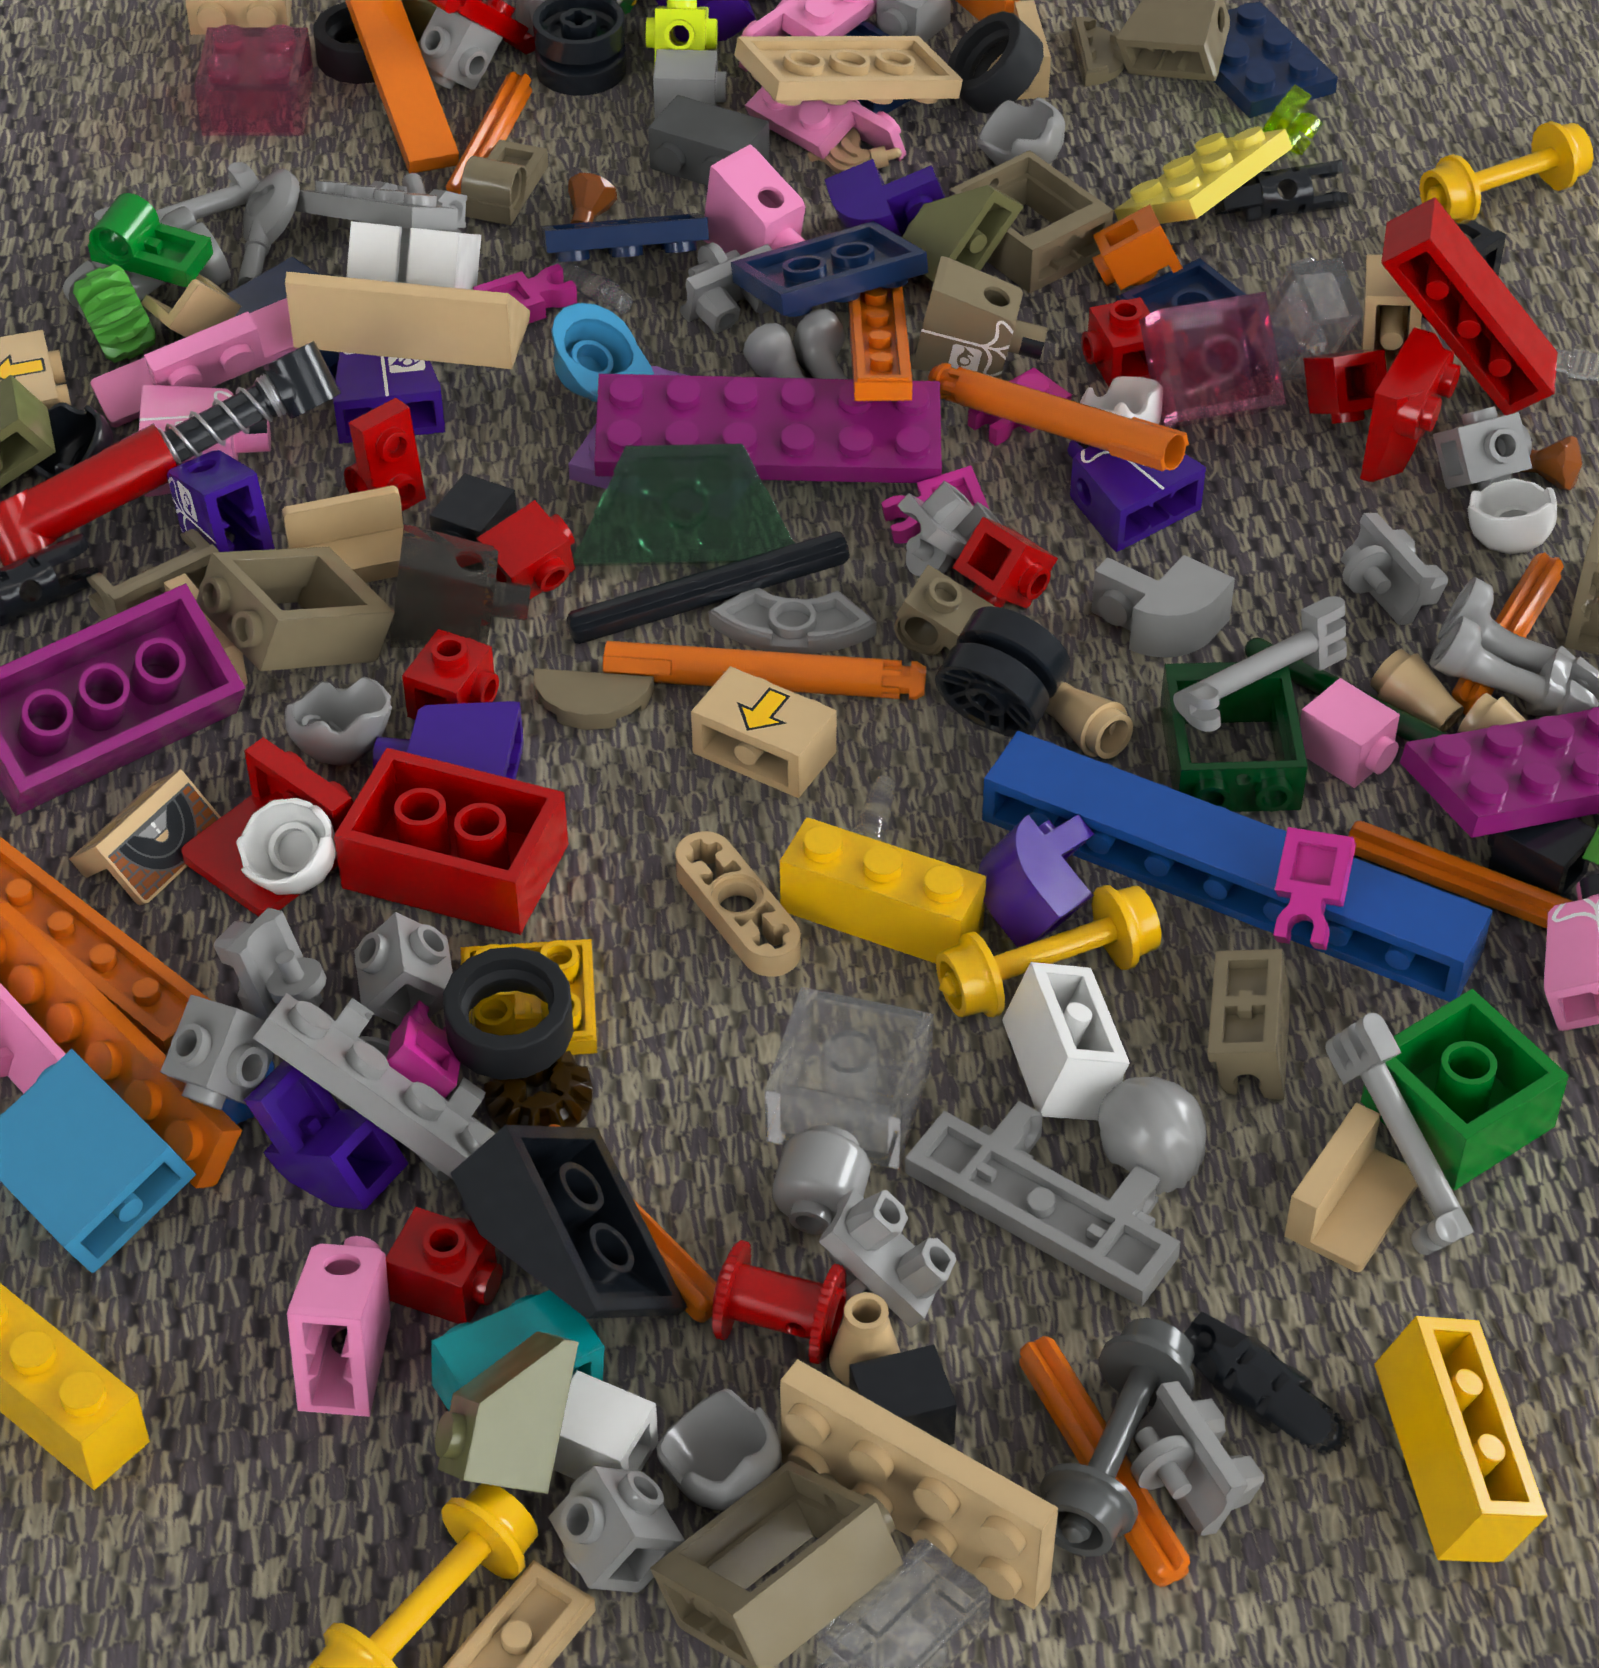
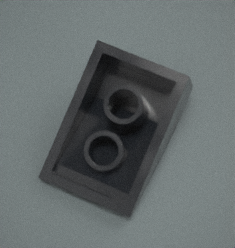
M505 1125L450 1173L463 1199V1208L469 1219L475 1224L478 1233L586 1319L676 1316L688 1308L598 1128Z

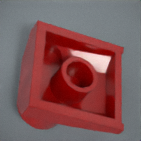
M1413 327L1375 392L1360 476L1361 480L1374 482L1402 473L1425 431L1431 432L1433 430L1442 406L1441 397L1451 398L1459 379L1461 366L1453 363L1454 351L1443 348L1436 333Z

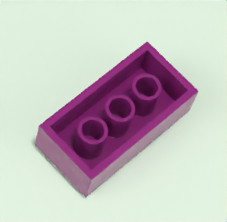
M186 583L0 666V789L15 816L237 713L246 687Z

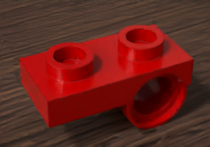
M394 398L350 421L349 427L356 463L346 467L344 470V480L349 494L387 486H396L400 494L402 511L426 499L410 407L399 399Z

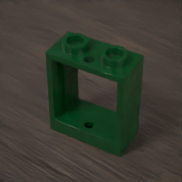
M1238 662L1164 664L1160 712L1172 789L1216 806L1224 807L1232 812L1301 810L1308 765L1289 666L1219 699L1220 704L1216 708L1220 711L1221 723L1269 722L1276 761L1191 763L1185 724L1189 723L1176 709L1173 696L1175 693Z

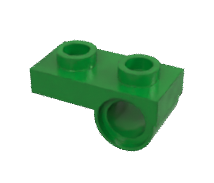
M132 193L120 194L89 234L88 248L91 261L109 266L116 264L126 271L185 288L198 276L213 255L211 237L160 223L158 214L153 206L144 198Z

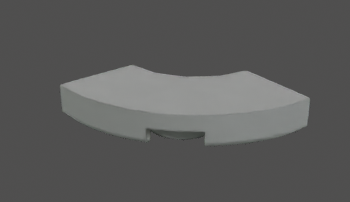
M755 588L742 592L709 611V625L718 632L744 645L771 652L815 654L836 651L851 647L876 636L877 622L840 591H835L818 598L799 599L775 596L761 588Z

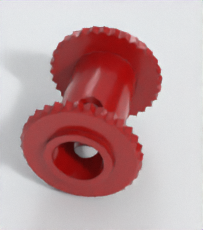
M740 1240L735 1243L720 1270L713 1296L712 1331L716 1339L726 1340L736 1320L810 1339L808 1349L810 1363L820 1364L828 1355L830 1346L833 1345L844 1315L847 1296L846 1289L844 1288L847 1275L843 1265L834 1263L829 1269L824 1283L752 1266L750 1242Z

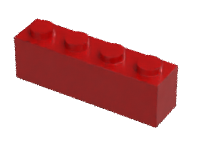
M1436 197L1388 221L1381 264L1450 349L1454 351V354L1504 415L1513 414L1555 394L1557 350Z

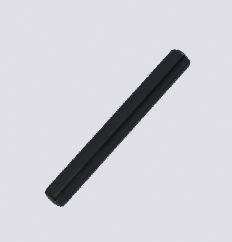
M835 531L579 608L568 614V629L574 642L581 644L724 601L745 591L755 588H767L845 564L850 558L847 541L841 532Z

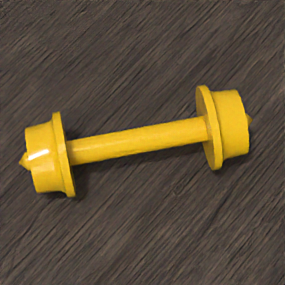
M1550 121L1539 125L1533 133L1531 154L1477 172L1473 171L1470 164L1462 156L1456 154L1445 156L1439 160L1436 168L1426 171L1422 175L1419 185L1421 201L1424 203L1436 197L1456 223H1460L1467 219L1475 220L1480 211L1481 192L1536 173L1554 190H1565L1572 187L1578 177L1588 173L1592 168L1594 157L1590 138L1586 131L1578 124L1568 123L1561 125L1560 123Z
M1102 885L1093 892L1094 896L1092 897L1091 904L1093 922L993 956L988 945L978 933L973 931L963 933L958 945L938 953L936 957V970L940 983L939 990L943 992L948 1005L958 1017H966L983 1012L987 1017L993 1018L1001 1015L1005 1007L1002 981L1024 974L1030 962L1053 964L1103 946L1116 966L1121 970L1135 968L1140 956L1156 950L1161 944V926L1157 911L1150 897L1140 886H1130L1116 890L1111 885Z
M481 1483L466 1498H451L444 1505L441 1513L442 1520L457 1545L370 1638L347 1624L334 1622L323 1634L325 1648L309 1668H398L392 1661L395 1655L480 1564L504 1579H515L525 1568L524 1553L538 1536V1527L531 1514L512 1494L500 1486Z

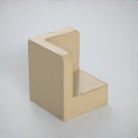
M200 274L190 282L173 308L147 294L141 302L164 325L184 337L235 317L241 308V305L216 284Z

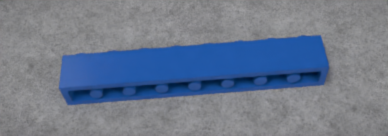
M1021 731L1016 732L984 778L982 820L1011 831L1024 817L1029 815L1038 827L1050 820L1057 828L1076 815H1079L1094 835L1073 856L1271 933H1274L1278 915L1290 902V898L1278 897L1275 891L1287 833L1285 830L1269 826L1224 807L1216 806L1171 789L1166 785L1158 784L1113 767L1108 763L1097 761ZM1353 858L1344 906L1339 907L1326 904L1324 915L1329 927L1327 949H1316L1311 945L1310 939L1314 924L1309 921L1296 923L1291 930L1290 940L1451 1002L1462 993L1484 952L1493 910L1465 898L1457 897L1412 880L1404 875Z

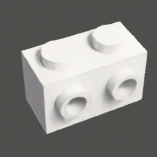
M1030 962L1002 1021L1035 1110L1041 1112L1042 1117L1098 1121L1099 1108L1103 1099L1112 1088L1123 1082L1124 1073L1130 1062L1093 971L1089 967Z

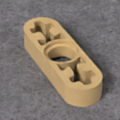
M701 831L684 837L678 843L675 851L677 879L743 963L752 972L768 977L784 975L793 970L799 963L801 956V933L799 926L724 836L714 832ZM706 864H716L717 878L714 881L713 872ZM732 896H744L755 903L750 909L741 912L729 911L720 905L722 901ZM761 925L762 934L769 941V943L760 945V932L758 929ZM782 944V947L775 949L773 947Z

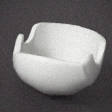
M1116 377L1112 380L1110 388L1104 396L1097 397L1093 388L1088 387L1080 403L1132 419L1136 417L1159 424L1162 415L1163 386L1157 380L1145 377Z
M1516 478L1491 483L1481 491L1474 490L1470 495V502L1467 508L1469 524L1473 535L1487 549L1506 554L1529 552L1540 546L1551 534L1557 520V502L1554 489L1551 487L1544 489L1536 483Z
M299 798L270 801L251 815L242 836L236 841L243 865L242 873L255 884L277 895L303 894L320 884L332 869L336 857L335 833L330 819L319 806Z

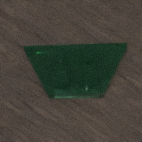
M743 444L625 446L607 490L603 492L586 534L573 555L574 566L732 563L795 544V542L792 540L777 511V507L768 490L764 487Z

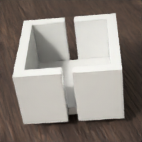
M351 221L346 277L473 290V287L477 286L481 235L420 228L405 229L401 226Z

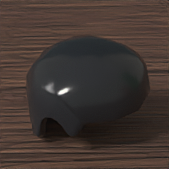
M65 402L51 407L48 412L56 452L31 469L41 478L47 480L113 445L115 434L103 415L89 405L84 407L85 411L78 410Z

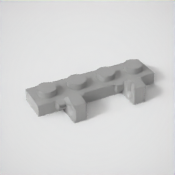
M318 180L315 181V190H300L295 211L373 224L401 226L405 229L420 228L457 231V228H466L467 195L433 189L430 194L407 193V187L380 181H374L370 186L347 185L346 182Z
M286 993L253 1038L447 1176L452 1178L450 1173L495 1134L491 1129L472 1117L486 1094L482 1089L463 1077L446 1099L430 1086L408 1080L389 1066L388 1060L378 1049L358 1037L374 1015L372 1011L358 1001L351 998L338 1018L334 1019L316 1005L306 1001H297Z
M1021 1101L1015 1104L995 1130L987 1125L977 1129L944 1110L905 1157V1173L1140 1307L1144 1305L1179 1258L1181 1241L1157 1229L1154 1224L1156 1219L1149 1216L1159 1199L1156 1196L1157 1185L1160 1182L1158 1176L1135 1165L1111 1198L1099 1192L1094 1194L1033 1160L1034 1156L1029 1153L1041 1138L1042 1113Z

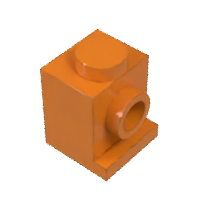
M1150 204L1093 235L1101 253L1092 259L1106 286L1116 282L1120 290H1123L1131 285L1138 286L1150 281L1157 275L1160 269L1168 265L1173 273L1183 269Z

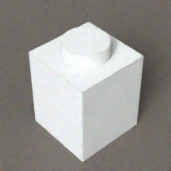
M577 1370L571 1379L553 1470L575 1480L582 1474L590 1471L593 1466L641 1472L658 1444L656 1403Z

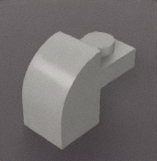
M1183 555L1158 581L1107 557L1094 573L1091 612L1102 617L1112 625L1130 630L1129 650L1152 657L1183 656L1207 645L1228 623L1231 614L1235 578Z

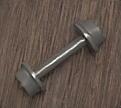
M1151 1318L1134 1319L1126 1324L1120 1336H1116L1105 1343L1098 1359L1100 1371L1109 1385L1118 1391L1120 1395L1088 1466L1078 1463L1057 1464L1048 1469L1039 1487L1041 1498L1058 1507L1055 1544L1073 1554L1086 1557L1104 1555L1110 1551L1117 1537L1131 1531L1139 1513L1136 1500L1129 1490L1115 1479L1147 1405L1151 1407L1155 1405L1157 1400L1156 1391L1161 1383L1179 1381L1188 1396H1190L1195 1385L1193 1371L1191 1370L1194 1359L1193 1346L1188 1338L1176 1327L1161 1320Z

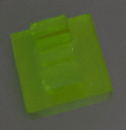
M1295 84L1274 109L1262 130L1263 132L1286 129L1292 145V149L1289 151L1303 155L1312 142L1303 137L1300 132L1312 139L1323 124L1315 115L1302 113L1312 95Z

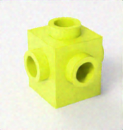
M667 0V6L655 8V17L646 18V48H655V60L657 49L717 50V19H709V7H697V0ZM677 25L684 26L688 30V41L677 39L674 32Z

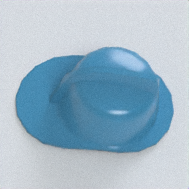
M576 303L564 307L555 316L551 329L555 346L554 368L561 383L572 393L589 398L592 402H597L599 374L654 375L651 365L637 345L633 334L625 322L612 311L596 304Z

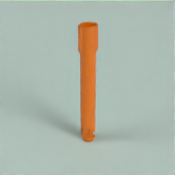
M942 363L933 367L928 375L927 381H940V399L1108 451L1112 456L1159 471L1176 469L1182 462L1186 447L1189 444L1186 432L1136 417L1132 419L973 370L961 367L955 369L949 363Z
M606 641L603 656V673L654 676V683L712 687L731 666L755 677H761L791 692L900 699V694H909V700H917L925 696L927 667L918 661H911V666H902V660L620 641Z

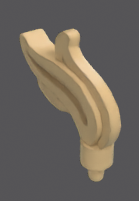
M854 127L829 151L830 153L824 160L811 152L807 153L809 161H822L837 174L871 159L874 160L877 169L889 166V160L897 159L902 154L899 148L885 150V146L869 150L861 149L860 134Z

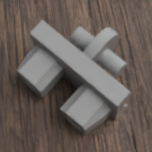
M714 242L701 246L698 250L699 265L688 269L689 277L686 278L685 283L687 302L680 307V313L684 319L690 322L700 317L717 334L731 328L738 321L741 309L736 302L745 298L756 313L763 314L772 310L773 308L733 283L731 269L732 261L772 250L771 247L766 244L740 255L735 249L724 253L723 249Z
M943 481L925 502L908 493L897 505L903 513L915 519L921 525V532L911 537L906 544V565L909 571L918 578L928 564L943 574L950 571L953 567V558L958 559L982 517L1002 524L987 507L979 502H976L973 506L957 488L946 481Z
M1378 513L1363 514L1360 520L1359 535L1341 558V562L1345 565L1342 574L1345 584L1354 593L1369 592L1398 625L1412 623L1421 606L1437 604L1448 583V576L1437 565H1425L1415 554V541L1404 529L1393 530Z
M268 907L252 924L234 921L215 940L213 946L221 963L233 966L239 978L240 987L237 996L245 1012L266 1021L286 993L297 1001H306L317 1007L324 1001L320 994L327 979L319 961L303 957L283 911Z
M852 1189L840 1198L836 1206L838 1209L836 1216L822 1234L819 1243L830 1252L829 1257L836 1264L843 1265L846 1270L847 1281L844 1288L847 1292L846 1301L863 1291L879 1295L885 1300L888 1307L911 1328L925 1319L936 1292L949 1278L956 1262L955 1254L938 1238L928 1237L917 1246H914L901 1233L908 1220L905 1207L889 1191L883 1190L864 1199L855 1189Z
M1179 1381L1161 1383L1156 1391L1157 1400L1154 1407L1141 1419L1134 1435V1439L1142 1452L1134 1460L1131 1474L1141 1488L1154 1490L1165 1486L1199 1537L1215 1534L1231 1510L1251 1502L1264 1482V1474L1251 1455L1229 1456L1219 1441L1226 1432L1225 1417L1212 1398L1191 1400Z

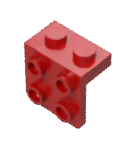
M264 737L244 750L252 795L182 847L183 861L188 867L258 917L268 907L281 910L300 894L277 895L255 884L242 873L243 865L236 841L242 836L251 815L272 800L299 798L319 806L330 819L334 833H336L354 803L348 791L341 784L335 781L328 782L309 769L297 754L291 751L284 752ZM337 853L330 871L338 866Z

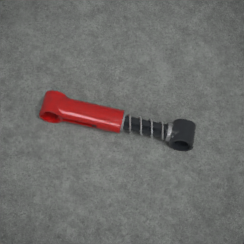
M312 341L263 367V376L260 375V378L256 377L255 385L247 389L238 387L236 395L224 401L214 399L212 407L199 414L190 411L189 419L175 426L167 423L164 432L160 428L157 429L153 423L34 487L27 488L1 501L0 561L3 567L36 553L57 541L56 539L168 483L167 473L171 468L183 464V461L193 456H202V451L218 443L225 446L226 439L241 431L249 434V427L264 419L272 422L274 417H281V415L285 416L286 414L290 419L295 418L341 394L315 342Z

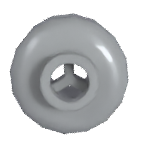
M830 1125L812 1126L805 1132L795 1134L785 1143L773 1183L772 1198L778 1209L789 1217V1222L793 1227L809 1234H823L836 1216L838 1210L836 1206L841 1197L852 1189H855L864 1197L871 1162L865 1151L859 1146L857 1139L851 1133Z

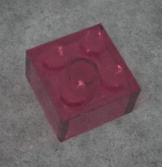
M223 25L220 27H207L194 85L202 136H304L314 82L308 27H290L287 25H273L270 27Z
M1266 292L1158 309L1139 320L1150 379L1157 380L1163 386L1162 415L1159 425L1175 428L1263 413L1286 404Z

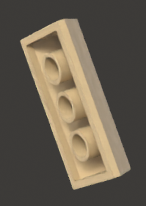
M286 272L285 287L293 346L295 348H300L314 341L319 350L512 369L530 318V310L509 293Z

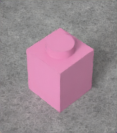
M1339 678L1301 711L1300 729L1306 758L1355 788L1373 772L1378 775L1382 774L1394 761L1399 748L1395 739L1400 714Z

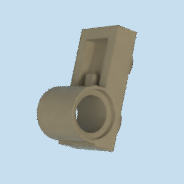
M499 140L487 158L471 156L465 165L461 181V194L467 195L465 217L512 225L549 166L548 150L546 148Z
M928 564L898 610L894 631L898 640L907 649L932 656L939 653L944 646L951 650L957 645V638L976 609L995 606Z

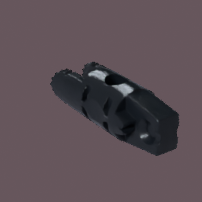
M1342 160L1260 172L1214 206L1216 215L1244 212L1246 222L1285 215L1349 206L1347 192L1335 191L1314 196L1312 179H1328L1343 173ZM1278 188L1282 191L1283 198L1279 195Z
M83 533L74 535L0 568V627L91 587L87 577L98 573L97 567L82 568L59 579L52 568L88 550L89 546ZM27 581L26 589L20 594L19 590L22 583Z
M1200 1312L1192 1321L1189 1328L1184 1332V1335L1193 1346L1194 1359L1192 1363L1212 1383L1215 1390L1229 1401L1242 1406L1256 1422L1271 1433H1277L1282 1429L1295 1440L1299 1439L1300 1444H1307V1447L1310 1449H1318L1319 1453L1326 1451V1453L1331 1454L1333 1450L1339 1452L1340 1447H1346L1345 1441L1349 1439L1347 1436L1349 1428L1345 1427L1346 1421L1340 1419L1339 1413L1334 1414L1330 1406L1311 1392L1313 1384L1311 1379L1294 1366L1283 1363L1269 1347L1254 1336H1247L1204 1312Z

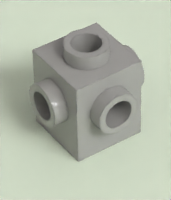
M437 7L418 42V46L425 64L429 67L428 72L431 80L452 90L455 82L475 90L503 37L458 12L449 14Z
M1494 406L1461 415L1464 426L1433 434L1444 484L1447 489L1477 483L1479 491H1481L1491 483L1512 479V473L1532 468L1530 459L1532 451L1531 437L1527 428L1522 424L1519 412L1498 417L1496 407Z
M395 912L374 932L367 934L362 939L359 946L354 950L361 1004L372 1011L375 1016L399 1026L402 1018L419 1000L429 1007V1019L443 1007V992L453 971L447 936L430 925L418 923Z
M191 994L176 1033L172 1038L171 1046L160 1073L186 1083L182 1096L203 1105L222 1110L226 1099L247 1105L244 1099L264 1080L274 1055L271 1050L253 1038L265 1020L238 1008Z
M593 1466L590 1471L582 1474L573 1482L569 1494L548 1517L564 1545L563 1552L567 1561L581 1574L589 1589L638 1593L654 1578L650 1567L685 1541L663 1504L664 1496L659 1486L644 1472L637 1470L630 1471Z

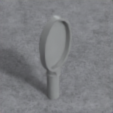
M284 168L277 169L263 178L254 188L245 206L243 237L247 242L244 244L245 253L237 282L238 286L262 274L265 257L269 253L271 244L285 230L296 209L300 192L299 181L295 175Z

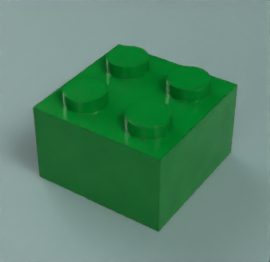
M1474 989L1467 991L1393 1036L1401 1053L1385 1064L1444 1176L1454 1191L1556 1126L1569 1075ZM1364 1084L1360 1102L1365 1107L1379 1113ZM1380 1117V1121L1386 1126L1383 1118Z

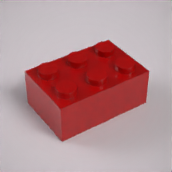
M386 748L334 835L341 886L346 890L521 935L569 845L565 793Z

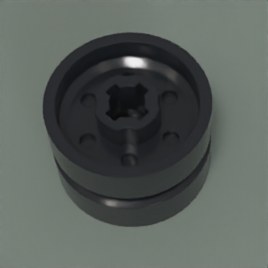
M546 0L535 10L533 14V32L536 47V73L544 86L561 94L585 96L607 91L622 81L627 70L626 47L624 43V13L614 0Z
M986 606L978 608L972 613L957 638V645L950 650L935 676L936 687L943 699L955 711L972 723L1008 737H1013L1017 731L1030 735L1047 709L1049 699L1055 695L1070 669L1069 655L1061 642L1034 620L1001 607Z

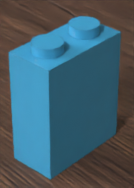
M70 1049L56 1064L45 1069L38 1077L36 1083L4 1113L0 1114V1181L45 1229L91 1273L101 1268L197 1175L73 1049Z

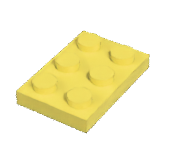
M1253 127L1230 138H1225L1224 133H1215L1199 140L1194 145L1196 151L1191 155L1177 158L1164 165L1162 168L1164 174L1159 178L1145 181L1132 188L1130 191L1132 197L1114 209L1118 221L1149 204L1160 224L1199 218L1292 149L1286 129L1263 132L1262 127Z

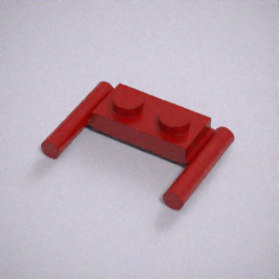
M428 0L449 14L458 12L503 37V41L526 55L535 51L534 36L527 32L529 28L512 18L516 8L503 0Z

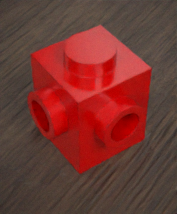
M1141 297L1118 300L1114 303L1089 308L1088 331L1083 332L1081 337L1082 350L1087 363L1097 366L1109 388L1112 380L1121 376L1145 377L1154 380L1162 378L1165 335Z
M1349 350L1303 358L1309 414H1330L1331 423L1364 420V410L1373 408L1375 392L1387 373L1385 350Z
M535 500L477 537L478 543L493 546L498 551L497 553L482 557L484 569L496 567L495 574H490V576H492L504 592L507 582L531 585L528 601L541 592H549L556 589L575 570L571 545L575 543V539L571 530L558 514L549 517ZM513 602L517 607L524 604L519 602Z
M982 517L952 568L976 583L972 592L995 607L1003 608L1008 601L1023 608H1028L1032 601L1038 598L1047 588L1051 578L1050 571L1058 558L1017 531Z
M437 629L402 675L407 717L416 719L418 709L425 705L493 702L499 687V677L494 673L492 646L441 629Z
M419 1207L414 1208L386 1256L390 1301L457 1324L470 1322L480 1303L489 1305L495 1298L502 1279L503 1268L501 1264L497 1263L495 1246L478 1233L475 1224L471 1220L466 1218L452 1219Z

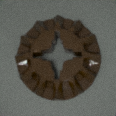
M570 1050L566 1051L549 1068L527 1078L507 1080L491 1078L489 1082L484 1084L487 1112L492 1121L500 1128L505 1125L549 1126L551 1124L560 1125L561 1127H576L587 1116L593 1102V1086L588 1066H579L575 1062ZM550 1080V1094L538 1091L533 1097L529 1096L527 1098V1084L538 1087L544 1081L548 1082Z

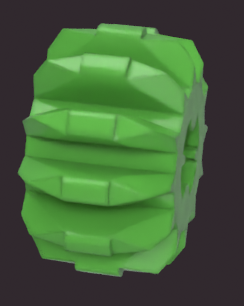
M116 264L104 269L100 267L87 273V277L74 282L73 293L107 359L114 363L125 358L130 360L144 353V349L155 344V330L123 268Z

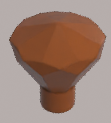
M578 173L569 179L568 193L574 209L571 223L593 222L596 217L610 209L617 200L615 186L599 175Z
M1571 435L1541 450H1532L1530 454L1532 468L1520 471L1537 473L1559 489L1571 491L1577 483L1582 467L1581 449L1578 439Z

